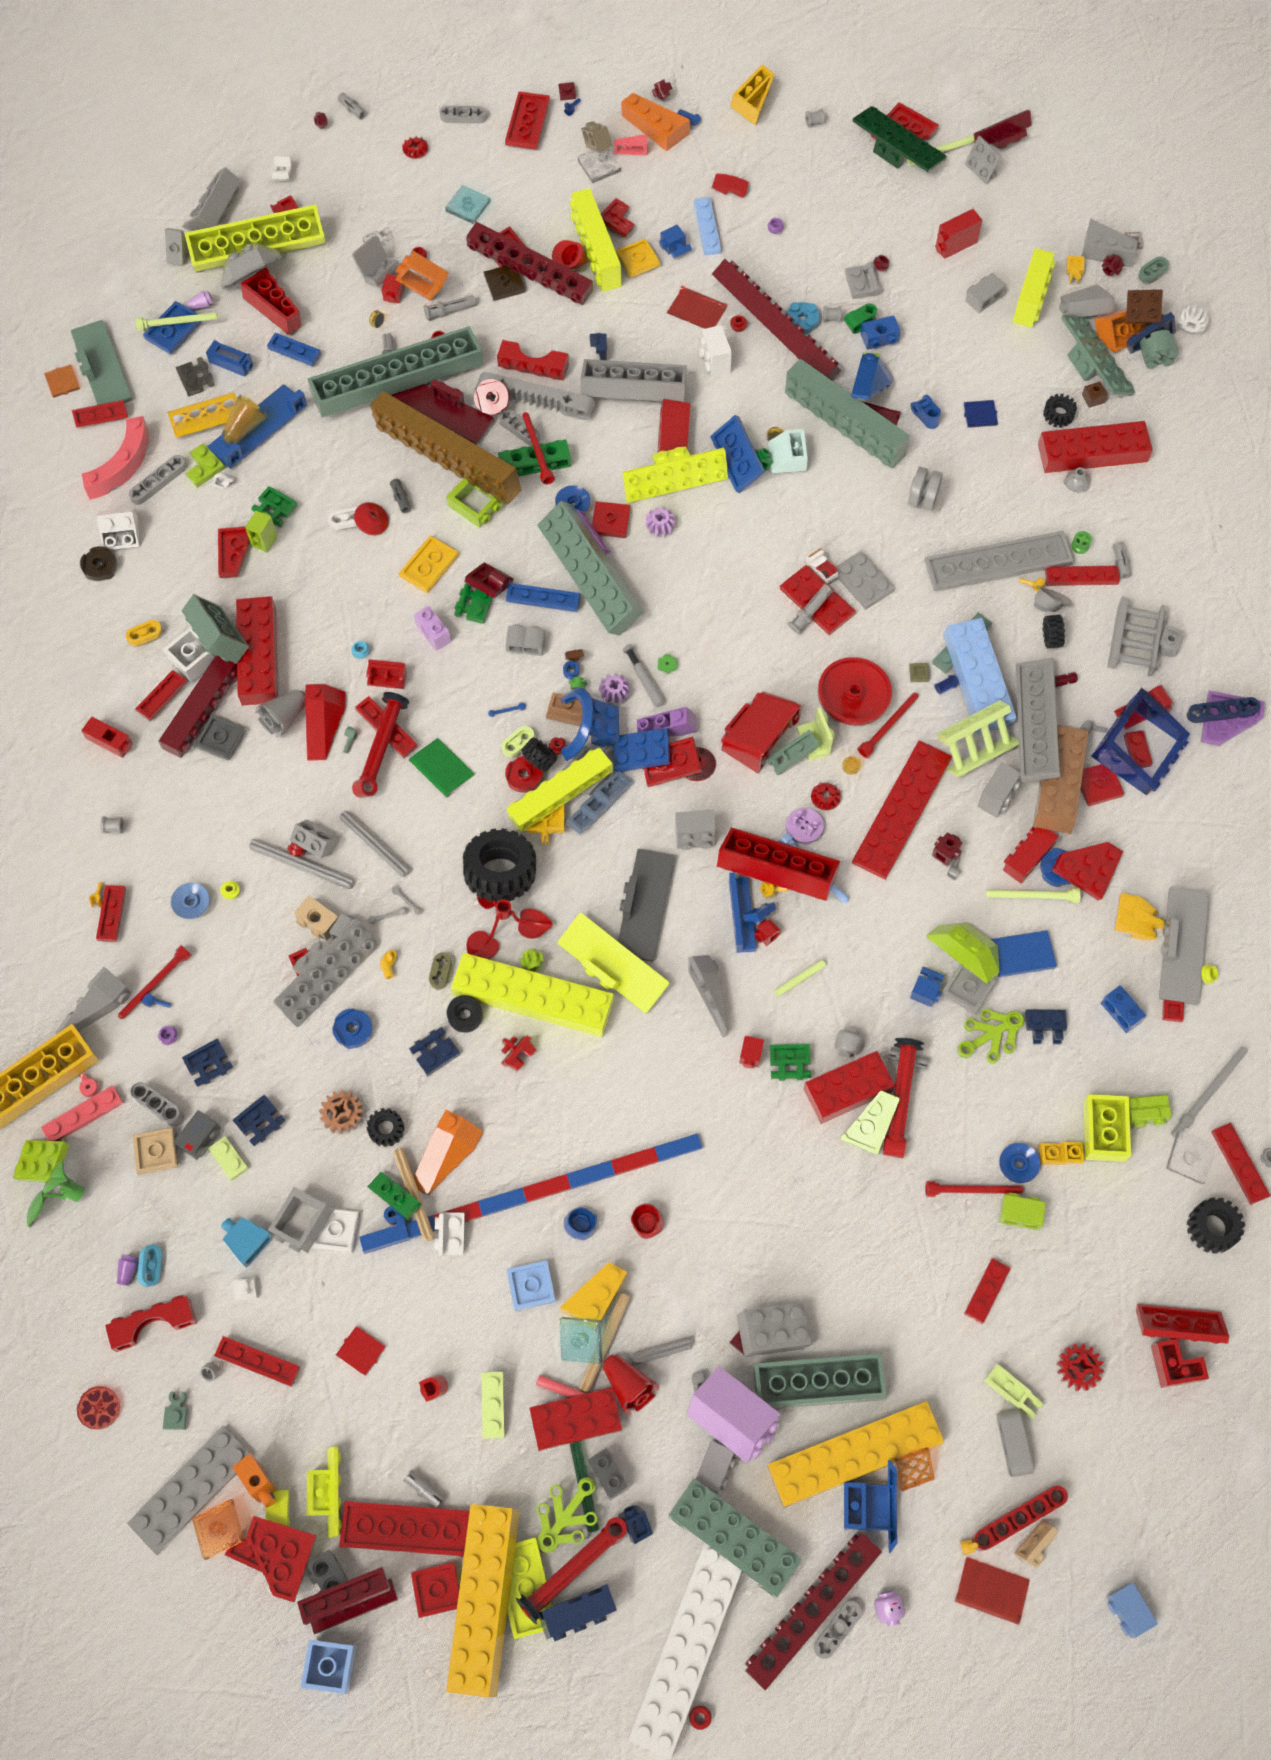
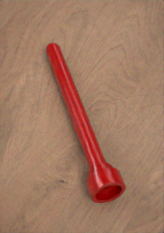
M524 412L522 416L541 468V482L544 485H549L555 481L553 471L547 467L528 412Z
M912 693L869 741L863 742L857 748L861 756L869 758L874 753V746L918 699V693Z
M182 945L175 950V957L118 1013L120 1019H124L142 1001L144 996L149 994L180 962L187 961L192 956Z
M926 1181L925 1183L926 1197H935L940 1193L1022 1194L1024 1192L1022 1186L940 1185L935 1181Z

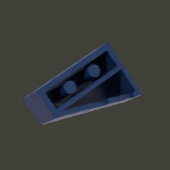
M608 1584L593 1591L539 1612L542 1618L540 1622L546 1640L553 1638L555 1642L567 1637L565 1633L573 1629L574 1633L587 1629L586 1624L594 1621L596 1625L606 1621V1615L617 1611Z

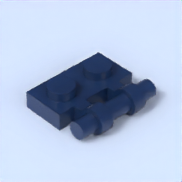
M443 1027L436 1031L432 1030L429 1032L430 1035L421 1041L420 1039L414 1042L415 1045L409 1048L412 1055L418 1051L422 1054L416 1061L427 1077L461 1055L449 1037L444 1041L440 1039L446 1033ZM434 1041L437 1045L427 1051L425 1047Z
M218 1038L182 1057L191 1076L199 1072L201 1077L194 1080L197 1087L211 1083L210 1080L219 1075H226L227 1071L233 1068L230 1061L222 1064L221 1060L228 1056ZM213 1064L216 1065V1069L206 1073V1068Z
M263 1095L236 1116L233 1122L245 1136L251 1132L255 1134L249 1141L253 1146H256L259 1142H264L266 1140L265 1137L274 1130H279L281 1128L280 1125L286 1120L282 1115L276 1119L272 1117L277 1112V1109ZM267 1120L269 1125L260 1131L257 1127Z

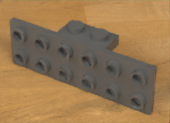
M645 849L637 850L632 876H630L629 882H625L623 893H626V897L620 903L623 919L618 942L639 959L652 962L655 956L675 855Z

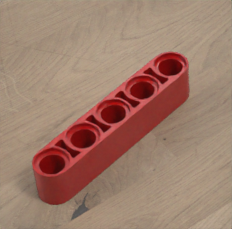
M1053 1486L975 1532L971 1538L973 1543L978 1544V1547L975 1549L986 1551L1061 1507L1067 1502V1491L1061 1486ZM1052 1491H1057L1060 1494L1061 1500L1059 1503L1053 1501L1051 1497ZM1034 1502H1039L1042 1505L1043 1511L1041 1514L1034 1511ZM1017 1512L1024 1516V1523L1022 1525L1015 1521V1514ZM998 1523L1006 1527L1004 1536L999 1535L996 1531ZM980 1534L985 1535L988 1539L986 1547L978 1543V1536Z

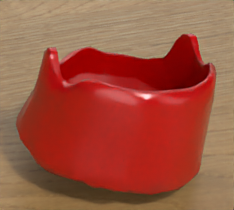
M649 1203L637 1206L630 1218L634 1230L643 1239L655 1237L664 1227L663 1215L655 1206Z

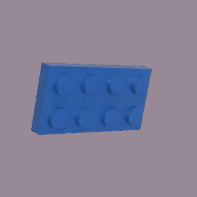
M734 415L710 436L716 449L724 448L726 451L727 472L736 492L741 493L765 473L739 416Z

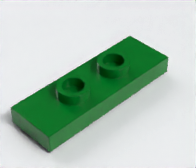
M380 1172L367 1186L407 1220L422 1205L383 1172Z

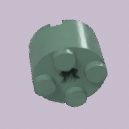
M1169 330L1153 332L1150 334V338L1146 339L1144 337L1140 341L1142 356L1148 369H1153L1161 364L1170 366L1179 355L1174 333L1172 332L1171 334Z

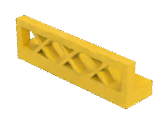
M234 392L167 412L176 438L243 418ZM233 398L235 405L230 407L223 405L225 400ZM214 404L218 406L216 411L210 412L206 410L209 405ZM197 409L201 413L199 416L193 417L190 415L192 410ZM178 414L184 416L182 421L174 422L173 416Z

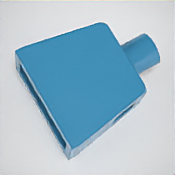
M243 1217L237 1223L231 1218H227L221 1225L227 1232L223 1241L246 1268L273 1239L266 1230Z

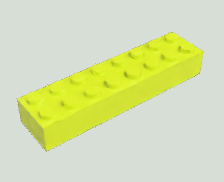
M316 205L184 233L195 272L225 266L226 259L231 253L242 251L243 247L248 244L253 245L257 243L277 249L280 253L325 244V237Z
M467 953L462 954L451 986L452 994L455 997L461 995L472 996L484 1005L603 1037L614 1002L612 993Z

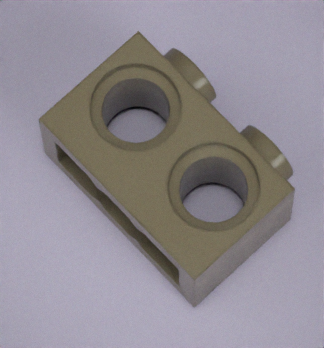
M592 121L586 123V126L581 128L587 148L599 152L612 146L607 126Z

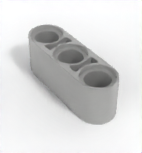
M137 1082L131 1087V1096L141 1106L166 1124L176 1127L182 1123L184 1116L179 1108L147 1084ZM146 1090L143 1096L138 1097L140 1091ZM161 1101L159 1107L153 1108L155 1102ZM172 1112H177L173 1119H168Z
M1020 1411L997 1413V1422L1009 1475L1014 1477L1032 1474L1033 1466Z

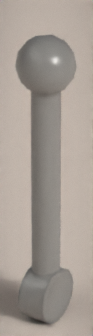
M395 886L392 888V893L400 896L414 909L415 914H421L422 909L416 907L400 892L399 887Z
M402 907L398 911L381 916H369L368 921L370 924H374L377 920L398 914L405 915L408 910Z

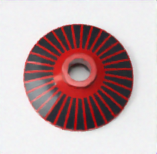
M696 747L702 772L686 776L685 778L691 781H703L714 773L716 761L709 750Z

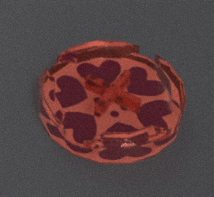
M96 1386L82 1394L76 1408L78 1419L84 1426L93 1430H102L108 1428L116 1421L121 1406L120 1400L114 1391L107 1387Z

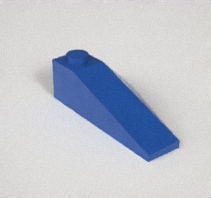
M872 353L862 354L851 397L869 400L877 395V391L882 392L885 387L891 386L893 376L880 357H876Z

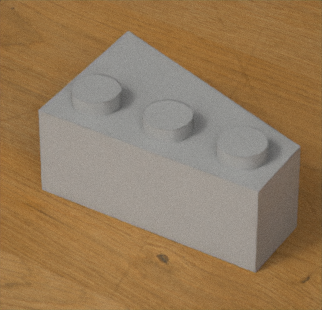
M1090 218L1082 257L1103 262L1107 255L1111 257L1114 254L1121 257L1124 266L1131 267L1138 241Z

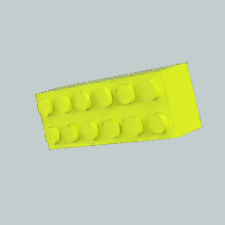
M588 188L571 193L569 205L572 212H570V218L576 224V234H580V243L582 247H585L586 259L591 262L590 269L596 275V285H600L602 292L621 287V264L591 189Z

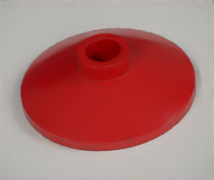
M362 503L354 512L355 524L365 534L379 535L388 527V515L376 503Z

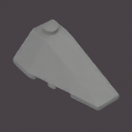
M709 955L691 956L688 958V973L724 1038L727 1036V1026L718 975L719 966Z
M103 967L88 984L87 988L89 991L83 998L79 997L77 1000L76 1010L68 1013L55 1034H58L71 1024L78 1031H81L117 1009L121 1004H124L131 994L130 990L107 968Z

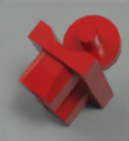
M528 1035L523 1036L516 1046L514 1044L518 1039L515 1036L510 1041L504 1038L502 1043L505 1046L501 1052L503 1054H506L509 1050L511 1052L501 1064L504 1067L509 1066L513 1070L518 1071L524 1065V1062L517 1057L518 1054L522 1051L527 1057H530L536 1051L535 1046L530 1042L532 1038Z

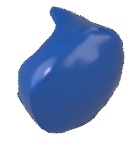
M577 1207L571 1210L564 1218V1228L574 1239L586 1240L595 1232L597 1216L586 1208Z

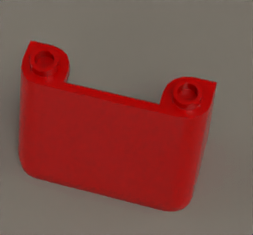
M765 691L758 692L754 696L751 706L729 734L725 733L721 739V750L756 773L761 771L764 766L761 762L769 757L770 751L785 731L798 723L802 706L795 701Z

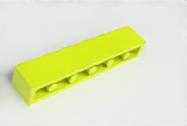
M599 747L595 750H590L585 757L575 760L571 763L570 767L564 771L557 772L549 781L542 782L539 788L527 792L524 798L518 802H512L506 809L508 818L520 833L524 832L612 773V762Z

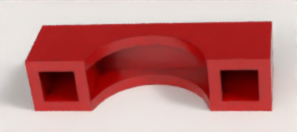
M502 340L497 354L498 367L504 369H512L522 373L526 372L536 376H545L564 381L569 366L568 353L551 350L543 357L532 358L521 351L519 343Z
M179 1295L173 1297L171 1302L165 1304L163 1302L156 1303L151 1306V1309L146 1311L137 1310L132 1312L129 1317L112 1319L111 1323L105 1325L111 1349L119 1352L136 1346L142 1329L155 1321L168 1322L176 1330L197 1324L191 1299L187 1296Z

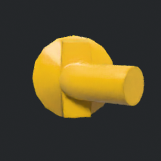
M762 882L760 886L761 893L766 898L775 896V892L788 891L786 888H781L767 882Z

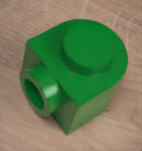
M765 448L761 450L756 449L759 460L766 471L774 463L770 456L771 454Z

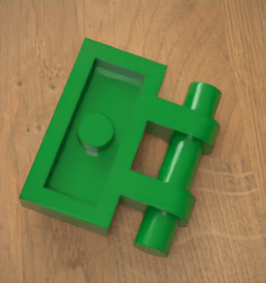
M268 486L258 497L259 502L262 504L260 506L254 504L251 510L269 514L273 524L281 527L284 521L280 519V516L288 518L298 504L293 499ZM268 508L274 510V512L271 514L267 510Z
M465 583L464 587L460 590L459 601L455 604L454 615L461 617L462 613H467L466 620L484 624L493 597L486 595V593L477 588L475 592L470 591L471 585ZM467 599L471 600L470 606L465 605Z
M810 1044L769 1046L770 1066H778V1071H771V1079H779V1081L797 1079L798 1081L803 1080V1078H811V1070H803V1065H810L811 1063ZM785 1066H796V1071H785Z

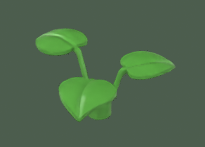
M63 1138L60 1142H65L67 1140L66 1138ZM59 1161L54 1166L49 1179L44 1185L43 1191H40L32 1200L27 1213L28 1227H30L31 1222L40 1213L46 1198L54 1197L63 1200L68 1198L75 1202L81 1199L85 1188L74 1183V1180L65 1175L63 1161ZM57 1185H59V1192L62 1194H53L48 1192L55 1188Z

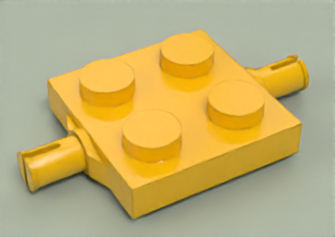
M565 804L528 828L526 833L541 834V844L545 845L546 838V845H549V834L564 833Z

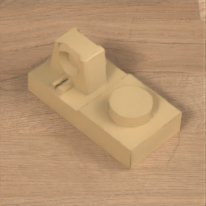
M1041 1520L1014 1554L1020 1560L1038 1568L1045 1559L1041 1551L1052 1543L1058 1531L1054 1526Z

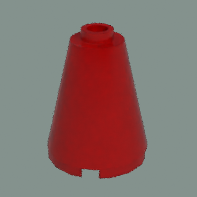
M612 1354L604 1360L603 1370L623 1411L627 1415H631L630 1411L634 1409L637 1412L640 1411L655 1397L653 1392L655 1388L657 1391L659 1390V1385L623 1357Z

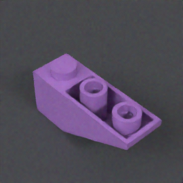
M682 707L637 719V732L667 728L669 736H682L697 732L696 715L688 707Z

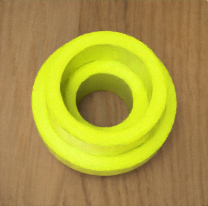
M227 881L221 886L220 892L225 899L231 900L239 895L240 887L234 881ZM232 887L233 890L228 892L227 889Z
M1205 964L1201 970L1202 980L1206 984L1216 981L1218 979L1217 968L1210 964Z

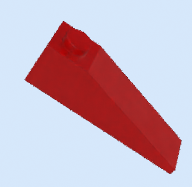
M326 684L305 685L308 761L327 759L333 744L334 735L339 728V722L346 709L345 691Z

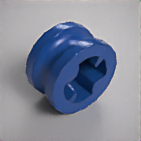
M574 661L566 662L563 666L564 677L569 680H573V677H578L579 665ZM568 668L574 669V672H568Z

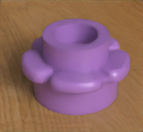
M772 218L768 223V230L771 233L778 234L784 229L783 222L779 218Z
M165 1026L160 1029L158 1038L162 1044L169 1045L177 1040L178 1032L174 1027Z

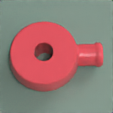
M86 1073L81 1074L80 1093L85 1097L95 1096L99 1090L97 1081L87 1078Z

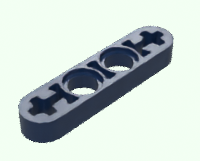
M1254 697L1194 704L1188 709L1186 717L1192 723H1202L1253 716L1259 710L1260 702ZM1228 706H1235L1237 712H1230L1228 710ZM1216 708L1219 711V714L1213 715L1210 713L1209 709Z

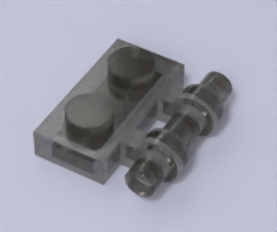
M202 357L196 359L198 363L196 366H193L192 362H188L175 367L188 397L203 392V385L207 384L208 387L215 385L214 377L208 371L209 366ZM202 373L203 376L199 378L197 374Z

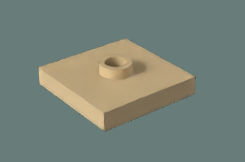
M173 1127L133 1135L137 1175L179 1168L177 1149L173 1143L175 1141Z

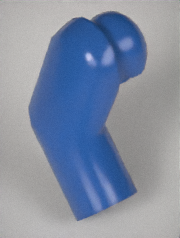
M679 109L677 114L690 119V124L693 126L701 122L699 114L693 115L682 109Z

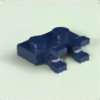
M1026 1009L1025 1011L1026 1031H1032L1033 1044L1042 1043L1041 1040L1044 1039L1043 1031H1052L1053 1044L1061 1045V1040L1064 1039L1063 1031L1067 1030L1066 1010Z

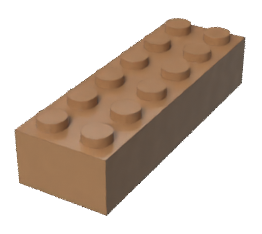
M1058 725L1061 777L1040 780L1033 826L1071 834L1077 817L1088 731Z

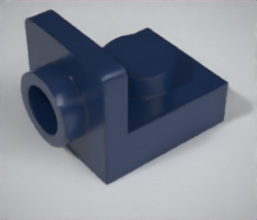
M591 333L589 337L590 346L596 347V354H599L600 360H607V333Z
M628 1506L622 1513L618 1514V1517L626 1523L627 1532L632 1543L637 1544L653 1534L646 1512L639 1506Z

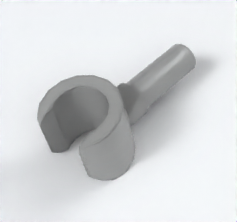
M1090 720L1084 721L1080 728L1087 730L1088 734L1091 730L1107 732L1108 728L1093 725V722Z
M960 856L957 860L954 859L947 872V876L953 880L961 872L956 868Z
M703 1372L692 1375L694 1393L698 1390L699 1384L705 1382Z

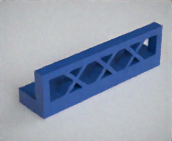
M735 872L729 873L728 882L736 953L755 952L756 943L753 921L745 922L743 914L752 910L748 877L736 878Z

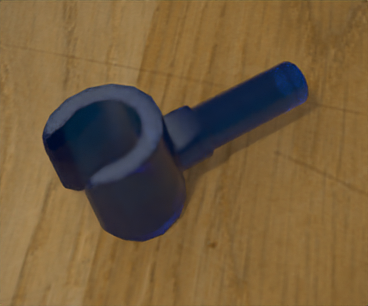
M578 98L571 104L565 103L564 107L566 109H564V112L567 116H571L574 113V106L580 103L581 99Z

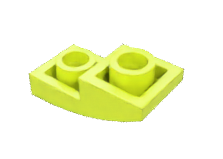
M277 1490L273 1493L277 1501L272 1506L266 1508V1519L290 1527L289 1490Z

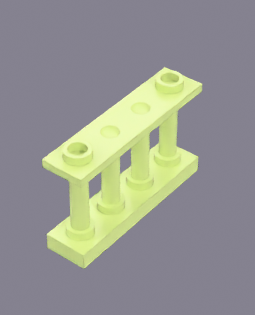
M999 700L937 733L938 740L950 746L955 765L948 768L949 773L956 777L964 776L974 768L1019 745V740L1008 734L1004 716L1011 712L1010 705ZM997 720L1002 739L993 744L988 725ZM981 728L986 748L977 752L972 734ZM965 737L971 756L961 760L956 742Z

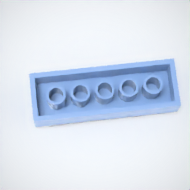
M983 618L947 625L943 637L970 716L1000 700L1010 705L1011 712L1004 716L1006 727L1011 726L1016 719V715ZM997 720L989 723V731L999 729ZM981 728L975 731L976 734L982 733Z

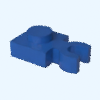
M764 903L759 908H754L743 914L744 921H753V923L764 921V917L776 910L775 903Z

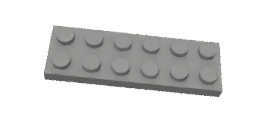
M222 1426L127 1524L155 1555H158L236 1475L232 1466L250 1454V1452L225 1426Z

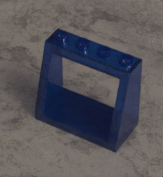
M1141 687L1126 704L1091 757L1143 794L1148 795L1151 791L1155 792L1161 784L1159 782L1160 778H1165L1169 773L1170 769L1168 766L1170 764L1173 765L1180 756L1177 753L1179 750L1183 751L1189 743L1187 738L1190 733ZM1134 711L1177 740L1152 778L1114 742Z

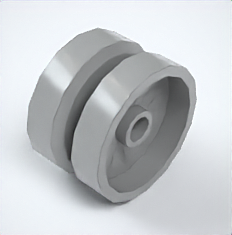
M919 466L910 487L908 505L917 507L921 498L924 497L923 509L932 511L943 473L934 470L928 481V468Z

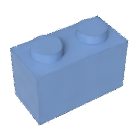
M1129 1583L1107 1596L1109 1601L1107 1605L1110 1611L1119 1617L1121 1621L1119 1625L1126 1636L1129 1635L1130 1638H1136L1158 1625L1134 1583Z

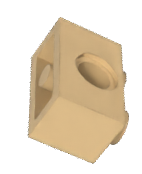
M309 895L294 912L297 919L296 922L301 927H308L318 939L322 937L326 941L330 937L329 932L338 919L336 914ZM315 917H320L318 922H312Z

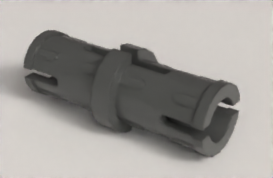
M399 479L391 480L390 486L394 493L393 497L398 502L400 511L402 513L409 512L411 505Z

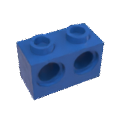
M1121 985L1108 993L1100 1003L1126 1034L1138 1026L1147 1016Z

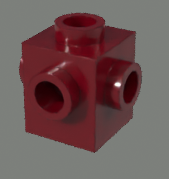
M947 832L943 837L939 836L934 843L935 848L932 857L948 866L953 859L957 860L963 852L961 850L963 842L956 835H951Z

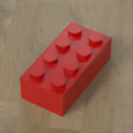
M875 1051L806 1081L803 1089L820 1124H823L872 1102L881 1090L890 1094L893 1093L895 1084L878 1051Z

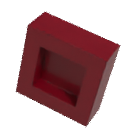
M574 82L558 84L560 101L576 99Z

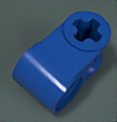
M924 395L921 400L910 404L914 415L927 428L934 429L938 427L941 410L932 401L930 396Z

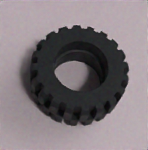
M495 828L490 829L489 832H481L480 836L476 835L466 845L463 852L464 881L469 886V890L472 893H476V896L481 899L486 898V901L490 902L502 899L513 901L515 897L520 898L523 896L524 891L528 892L535 881L536 852L531 842L527 841V838L522 834L519 836L516 831L512 830L510 832L504 828H501V830H496ZM494 859H506L513 862L516 866L505 872H494L483 865Z

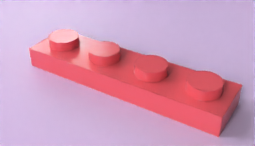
M112 1085L43 1125L41 1128L48 1141L59 1142L124 1103Z

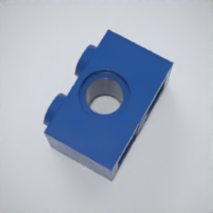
M893 315L862 323L860 335L868 350L899 342L901 330Z

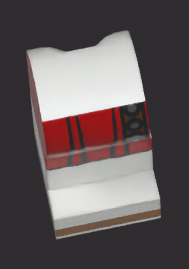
M820 547L807 555L806 565L826 584L839 576L837 569L827 560Z

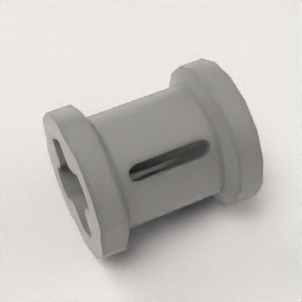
M819 109L816 112L806 111L805 119L807 126L809 127L815 123L824 124L825 115L823 109Z
M824 306L823 322L827 320H837L840 322L841 306H838V308H827V306Z
M102 816L100 822L101 832L113 831L122 834L124 830L123 817L112 819Z

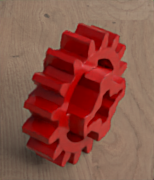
M1073 1344L1072 1350L1069 1347L1065 1348L1066 1354L1061 1353L1059 1355L1062 1361L1056 1363V1365L1061 1367L1057 1374H1063L1064 1376L1061 1382L1067 1380L1069 1382L1067 1387L1070 1388L1074 1385L1075 1391H1079L1081 1387L1084 1391L1089 1390V1386L1094 1388L1096 1386L1095 1381L1100 1382L1102 1380L1098 1374L1104 1373V1370L1099 1368L1104 1362L1097 1360L1100 1354L1094 1355L1092 1353L1093 1347L1086 1350L1085 1344H1082L1080 1348ZM1077 1354L1075 1361L1068 1360L1071 1355ZM1079 1363H1081V1367L1084 1368L1082 1372H1080V1368L1076 1367V1365H1078ZM1085 1375H1092L1090 1380L1084 1381Z

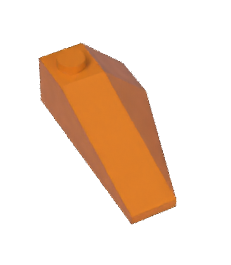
M1127 307L1114 311V313L1094 318L1098 337L1112 352L1126 348V341L1132 335H1137L1147 325L1152 323L1126 324Z
M445 1110L414 1176L418 1191L429 1195L446 1179V1176L454 1168H457L475 1150L484 1132L465 1118Z

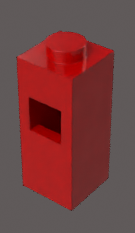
M91 716L81 730L87 740L121 758L132 748L133 743L129 735Z

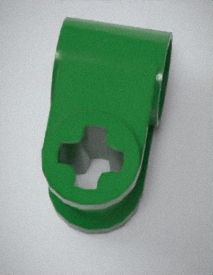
M872 303L865 304L849 312L844 317V322L853 334L861 332L862 323L876 320L877 307Z

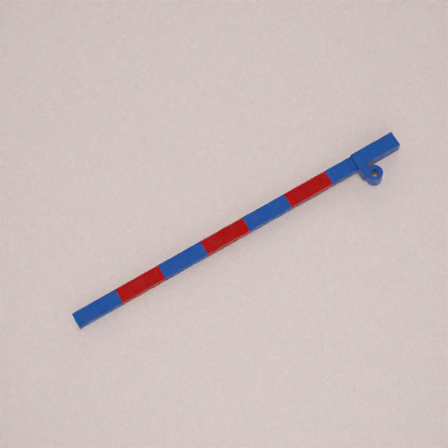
M697 1133L444 1212H464L465 1223L701 1150L702 1145ZM389 1206L384 1211V1218L388 1224L396 1226L363 1235L359 1238L364 1254L422 1235L417 1220L405 1223L404 1217ZM439 1213L428 1216L433 1232L439 1231L435 1230V1217H439ZM390 1214H396V1216L389 1218Z

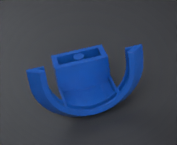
M574 688L561 698V703L565 702V704H568L575 699H579L582 705V721L579 731L573 741L561 749V753L566 761L575 757L583 749L589 735H591V744L603 748L619 741L618 706L591 698L589 692L583 688Z
M888 1460V1485L844 1483V1530L888 1531L889 1553L898 1544L897 1469L891 1460Z

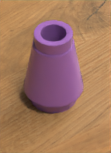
M122 1254L121 1259L118 1260L116 1284L129 1286L139 1264L137 1263L138 1257Z

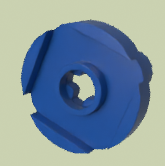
M1054 848L1046 853L1040 863L1042 878L1054 887L1071 884L1052 871L1058 856L1068 852L1060 848Z
M346 1009L336 1016L332 1032L340 1045L347 1049L358 1048L372 1037V1022L364 1011ZM349 1025H357L358 1027L355 1032H348L350 1029Z

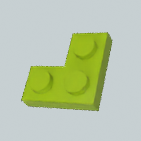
M202 443L189 452L198 465L185 474L193 485L198 488L213 478L214 475L223 471L225 467L210 449Z

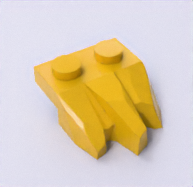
M1125 893L1120 894L1114 931L1132 934V938L1156 940V933L1153 929H1163L1165 923L1164 920L1156 917L1159 912L1142 897Z

